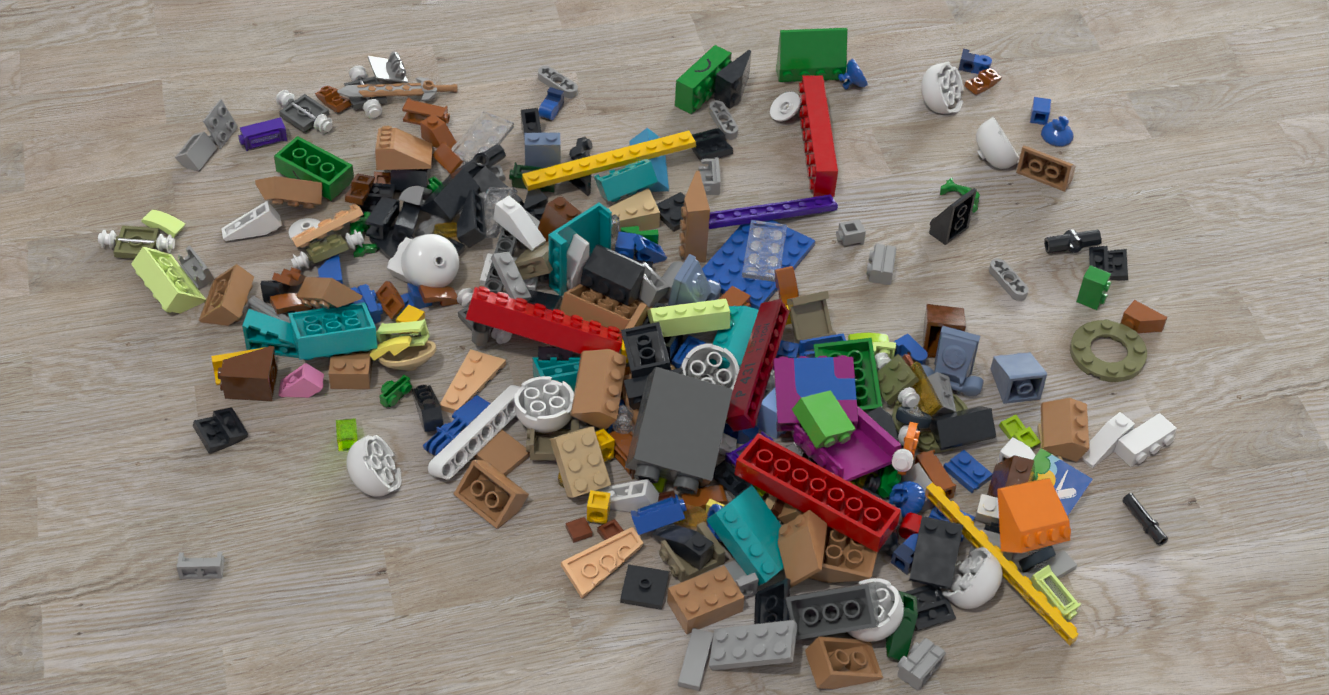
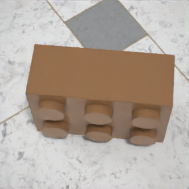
M724 565L669 587L667 603L687 635L692 632L693 628L702 629L743 612L745 597Z

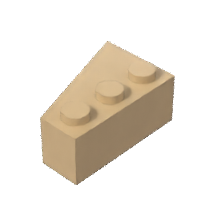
M649 188L609 207L612 212L611 238L618 236L620 227L639 226L640 231L659 228L660 211Z

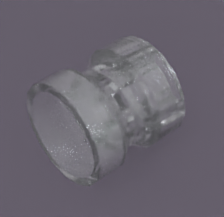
M619 406L617 420L613 423L614 431L621 434L631 432L633 427L632 420L634 418V411L631 407Z

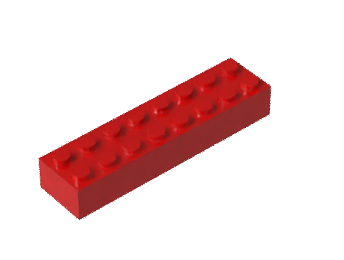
M802 76V83H799L798 86L800 93L799 118H802L800 121V127L804 129L802 131V141H805L804 153H807L806 165H809L807 176L811 177L809 189L813 191V197L824 195L835 197L838 167L823 76Z
M482 286L474 288L465 318L579 354L583 351L611 349L619 353L622 345V333L614 326H601V323L591 320L588 322L578 315H565L561 310L553 309L552 311L546 309L542 304L535 303L533 305L527 303L525 299H513L505 293L490 292V289Z
M759 433L736 459V476L804 513L809 510L826 522L827 526L875 552L880 550L898 525L901 513L899 508Z

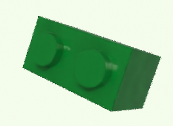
M1090 265L1083 277L1076 302L1098 310L1100 304L1104 305L1108 295L1105 292L1109 291L1112 283L1109 281L1111 273Z

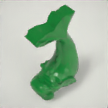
M953 178L946 180V184L941 186L940 195L951 191L965 195L972 188L954 183ZM977 191L972 212L978 210L980 194Z
M365 212L364 217H360L358 221L350 223V235L354 234V230L357 233L361 232V234L364 231L367 232V229L371 227V225L366 224V220L371 214L370 212ZM358 244L355 245L357 249L353 254L354 258L363 257L365 253H375L377 246L375 244H362L361 247Z

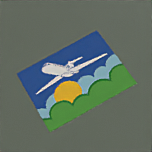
M1041 448L1033 459L1035 464L1034 481L1050 478L1068 516L1093 479Z

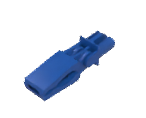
M476 395L453 413L452 418L454 420L452 422L444 424L441 428L437 427V433L423 445L424 450L436 456L491 403Z

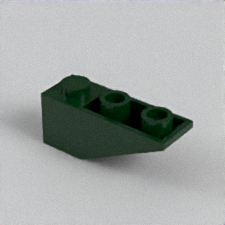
M898 591L904 607L902 621L899 627L890 636L886 637L887 658L898 662L903 656H908L918 616L917 597L902 591Z

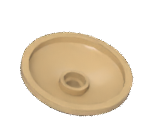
M427 340L425 345L407 347L396 356L388 351L379 357V362L388 368L413 371L433 357L437 350L436 344Z

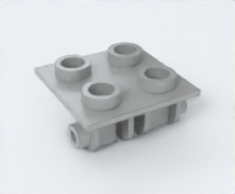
M391 52L389 59L367 57L376 79L408 83L406 78L407 72L404 69L399 53Z
M222 99L218 101L203 120L211 134L208 137L214 144H217L219 149L224 146L238 127Z

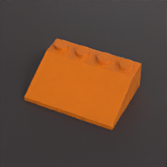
M1050 478L997 489L1002 552L1024 553L1070 541L1071 529L1069 518Z

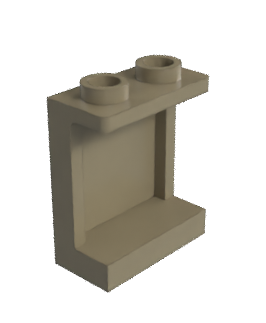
M548 241L534 251L527 248L514 261L523 280L548 274L553 270L549 262Z
M828 291L787 299L796 343L799 344L800 340L836 335V332L832 331L826 299L829 298Z
M571 420V429H559L549 433L535 432V429L530 430L527 428V439L530 440H526V452H530V460H556L550 439L579 430V420Z
M705 522L697 524V531L714 543L713 558L700 570L674 553L666 540L661 541L659 555L664 562H667L671 574L677 577L680 583L724 564L725 550Z

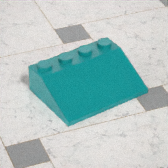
M365 302L330 307L329 309L322 308L288 313L299 360H311L322 356L331 357L335 354H351L355 351H370L377 348L376 327Z
M729 306L730 328L718 330L712 345L729 350L736 358L740 369L759 310L748 306ZM722 357V363L718 369L729 368V360ZM709 359L711 364L716 365L717 361L715 359Z
M753 485L706 519L747 575L756 574L758 586L767 582L784 568L778 546L779 529L782 525Z

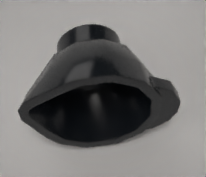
M899 524L880 548V552H886L890 556L900 546L896 530L900 526Z

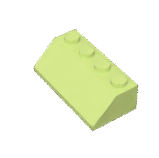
M142 247L131 263L136 270V274L143 279L144 285L152 291L153 297L161 303L162 309L166 312L180 314L206 301L205 297L171 254Z
M726 299L679 304L647 310L650 324L659 322L663 337L730 328V309Z

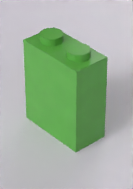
M831 390L802 397L792 409L816 449L821 447L828 448L839 442L843 444L851 438L850 435L855 430V427Z

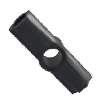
M495 144L485 152L475 154L471 161L457 170L464 167L473 178L484 166L489 169L504 159L506 153L501 145Z
M1099 229L1084 232L1067 230L1063 235L1044 238L1047 253L1065 250L1077 253L1082 248L1098 246L1102 242Z

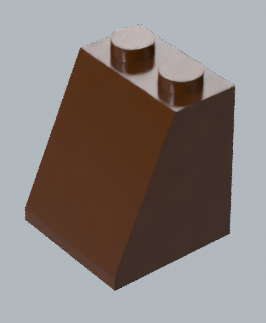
M559 196L547 203L538 230L547 242L548 234L574 219L581 212L563 196Z
M933 304L926 305L923 348L927 352V357H936L942 326L965 332L964 308Z
M274 346L223 360L222 368H218V379L221 380L220 390L224 392L225 399L273 401L278 374Z
M1013 455L996 464L987 495L998 498V488L1034 481V460Z

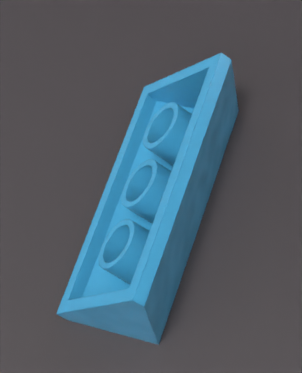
M646 128L629 141V145L661 137L649 128ZM666 155L648 159L652 163L658 182L653 183L654 186L649 188L650 191L668 192ZM644 188L638 189L637 192H641V191H643V190H645V189H644Z

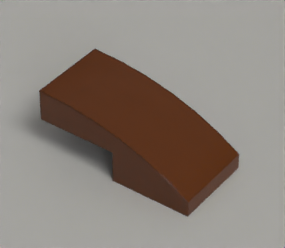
M357 173L351 181L350 190L345 195V202L363 205L371 191L375 177Z

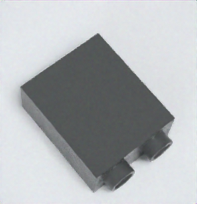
M655 367L646 379L625 468L636 470L634 477L638 480L649 479L651 483H658L660 477L674 481L673 489L678 492L692 495L697 494L698 489L704 488L713 479L733 389Z

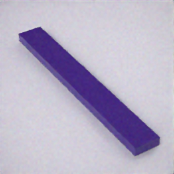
M831 195L715 211L710 212L709 229L836 211L838 204Z

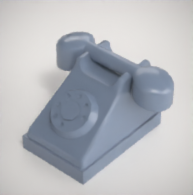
M689 254L674 278L668 305L674 306L717 300L720 296L721 285L711 279L707 281L699 261L696 260L695 256Z
M942 326L934 362L935 369L933 371L926 365H918L915 375L918 377L919 382L921 383L922 379L938 372L950 378L951 388L958 391L957 394L962 392V394L969 397L979 395L984 380L977 376L969 377V375L972 374L980 335Z

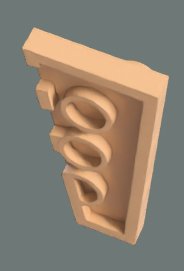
M352 204L349 206L350 210H341L335 214L334 219H325L318 224V228L310 227L291 239L296 247L300 246V248L309 245L310 241L315 238L317 240L327 236V232L331 230L337 231L344 227L343 224L349 221L350 223L358 221L360 216L363 215L361 208L356 204Z
M470 349L440 403L441 410L453 414L470 401L477 392L483 390L484 385L496 376V372L500 368L503 369L505 367L506 360Z
M631 527L562 561L561 567L582 599L641 549L643 541L635 529Z

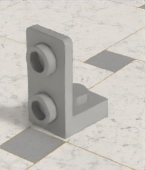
M736 560L724 564L745 598L757 593L758 577L755 573L747 575Z

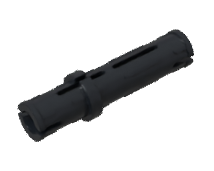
M1133 493L1124 496L1122 502L1125 503L1141 523L1144 532L1153 538L1157 546L1165 544L1168 541V537L1160 529L1157 520L1152 519Z

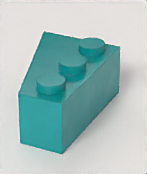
M645 159L626 165V168L618 171L613 169L609 171L610 174L600 177L599 174L594 175L600 195L607 201L615 202L620 200L623 195H633L637 193L638 189H647L654 186L653 183L658 182L651 161Z
M248 309L242 325L247 350L274 346L275 355L299 358L289 322Z
M532 357L534 378L542 376L552 377V380L561 383L563 381L566 382L573 392L575 391L580 358H569V361H557V357H551L550 360H538V357Z

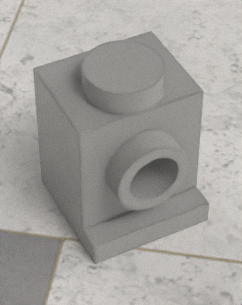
M860 219L839 223L838 231H836V237L839 242L842 241L844 246L855 243L864 244L866 231Z

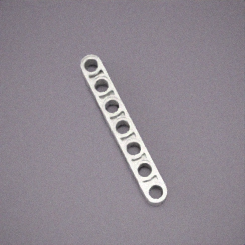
M510 385L430 461L428 465L429 474L442 479L452 478L516 416L514 396L515 392L517 393L522 386Z

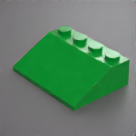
M848 29L780 30L776 64L778 81L798 82L802 81V76H823L824 80H839L838 75L846 73Z
M872 338L814 344L815 358L819 356L838 357L841 355L853 357L857 406L866 414L880 406L882 407Z

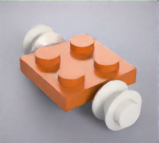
M910 422L909 425L903 426L899 431L898 439L904 448L897 450L892 459V465L898 471V474L906 475V472L912 468L920 431L917 429L918 423Z

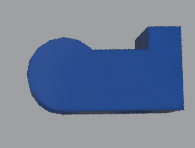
M908 333L894 341L896 343L894 356L898 354L902 357L904 354L910 355L917 367L918 365H926L928 356L926 350Z

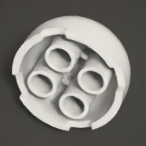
M950 62L931 66L925 72L921 84L922 96L926 105L932 111L939 114L958 112L963 104V101L960 100L961 91H964L958 69L952 67ZM954 99H956L957 106L953 109H948V106L953 105Z
M992 117L980 125L976 133V142L980 148L977 152L982 160L986 158L993 167L998 169H1007L1017 164L1019 156L996 119Z
M426 234L410 241L402 253L401 267L407 281H410L417 287L419 285L445 287L457 275L459 256L456 248L448 239L437 234Z
M702 344L693 348L686 355L680 367L686 376L730 389L734 388L739 373V365L733 354L726 348L723 349L712 344ZM722 357H725L730 362V366L727 369H718L722 363ZM709 359H715L717 361L716 365L711 364Z
M542 376L529 379L522 383V387L517 393L515 392L514 406L516 416L526 428L530 430L535 429V432L549 433L557 431L564 427L572 417L570 414L574 392L566 382L563 381L561 383L552 380V377Z
M367 435L356 441L349 449L346 460L348 473L356 487L363 493L374 497L391 493L398 489L402 482L400 468L395 469V463L392 459L395 455L382 438L377 435L373 437ZM391 470H393L395 473V480L393 478Z
M985 547L971 551V557L963 562L959 561L955 566L951 590L954 592L946 589L943 595L957 607L973 609L985 604L994 597L1001 584L1003 575L1001 564Z
M878 578L859 582V584L875 582L879 602L878 627L848 632L852 637L861 641H879L890 636L899 627L903 618L904 607L898 590L889 581Z

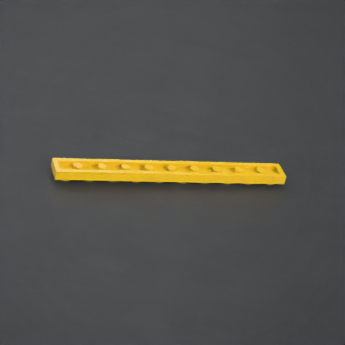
M685 131L522 174V179L527 190L530 191L645 159H652L696 147V141L690 131Z
M933 482L926 487L925 496L950 522L963 525V536L976 549L985 547L998 559L1002 567V576L1069 646L1072 645L1079 635L1077 628L1062 617V613L1057 607H1052L1049 604L1047 597L1032 586L1033 584L1027 576L1020 574L1017 566L1003 556V552L998 546L992 545L988 536L974 526V522L969 516L963 515L959 506L946 497L941 487H936Z

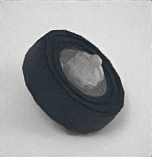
M915 406V408L898 407L896 419L906 425L913 422L918 423L917 428L926 429L929 428L931 423V416L918 410V406Z
M1048 546L1041 550H1032L1028 553L1029 556L1018 562L1023 571L1031 567L1043 569V565L1047 563L1046 560L1054 557L1056 553L1052 546Z

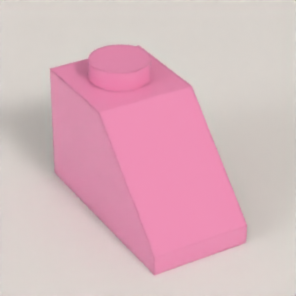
M305 363L281 380L278 395L281 397L310 398L322 390L324 374Z

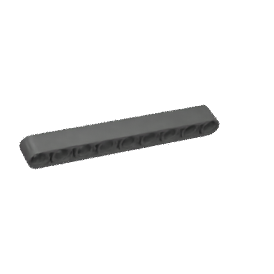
M503 227L494 254L510 252L513 258L518 239ZM491 262L484 287L490 289V292L503 293L504 285ZM473 322L472 342L478 346L487 344L492 327Z

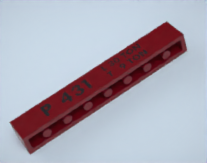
M781 299L761 303L727 413L726 423L733 431L754 428L773 368L774 358H776L790 312Z

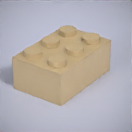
M594 426L550 439L567 497L574 498L589 493L590 490L595 491L611 485Z

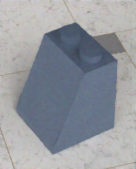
M525 133V166L547 168L561 164L560 133Z
M1030 352L993 356L990 369L1003 404L1041 399L1047 372Z

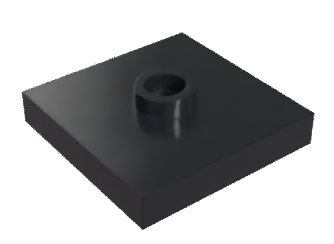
M628 564L620 603L662 610L669 571Z

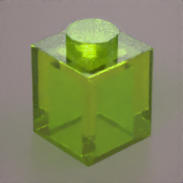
M356 418L336 420L338 451H347L358 441Z

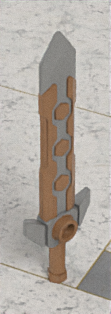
M419 77L416 78L418 83L347 85L337 92L347 97L422 96L421 101H429L435 98L437 92H457L458 86L457 84L436 85L430 79Z

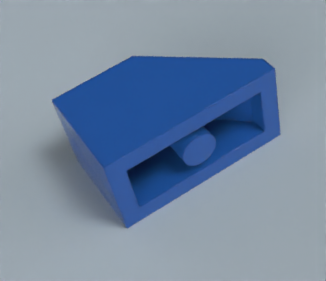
M339 254L330 257L318 268L319 277L333 278L343 284Z

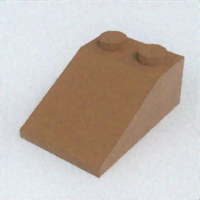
M371 350L331 356L329 366L330 388L370 389L373 359L370 356Z
M810 510L798 515L791 522L783 524L779 529L778 546L786 578L790 579L791 588L822 570L827 523Z
M818 637L805 650L817 688L838 689L878 681L883 678L871 642L858 639Z

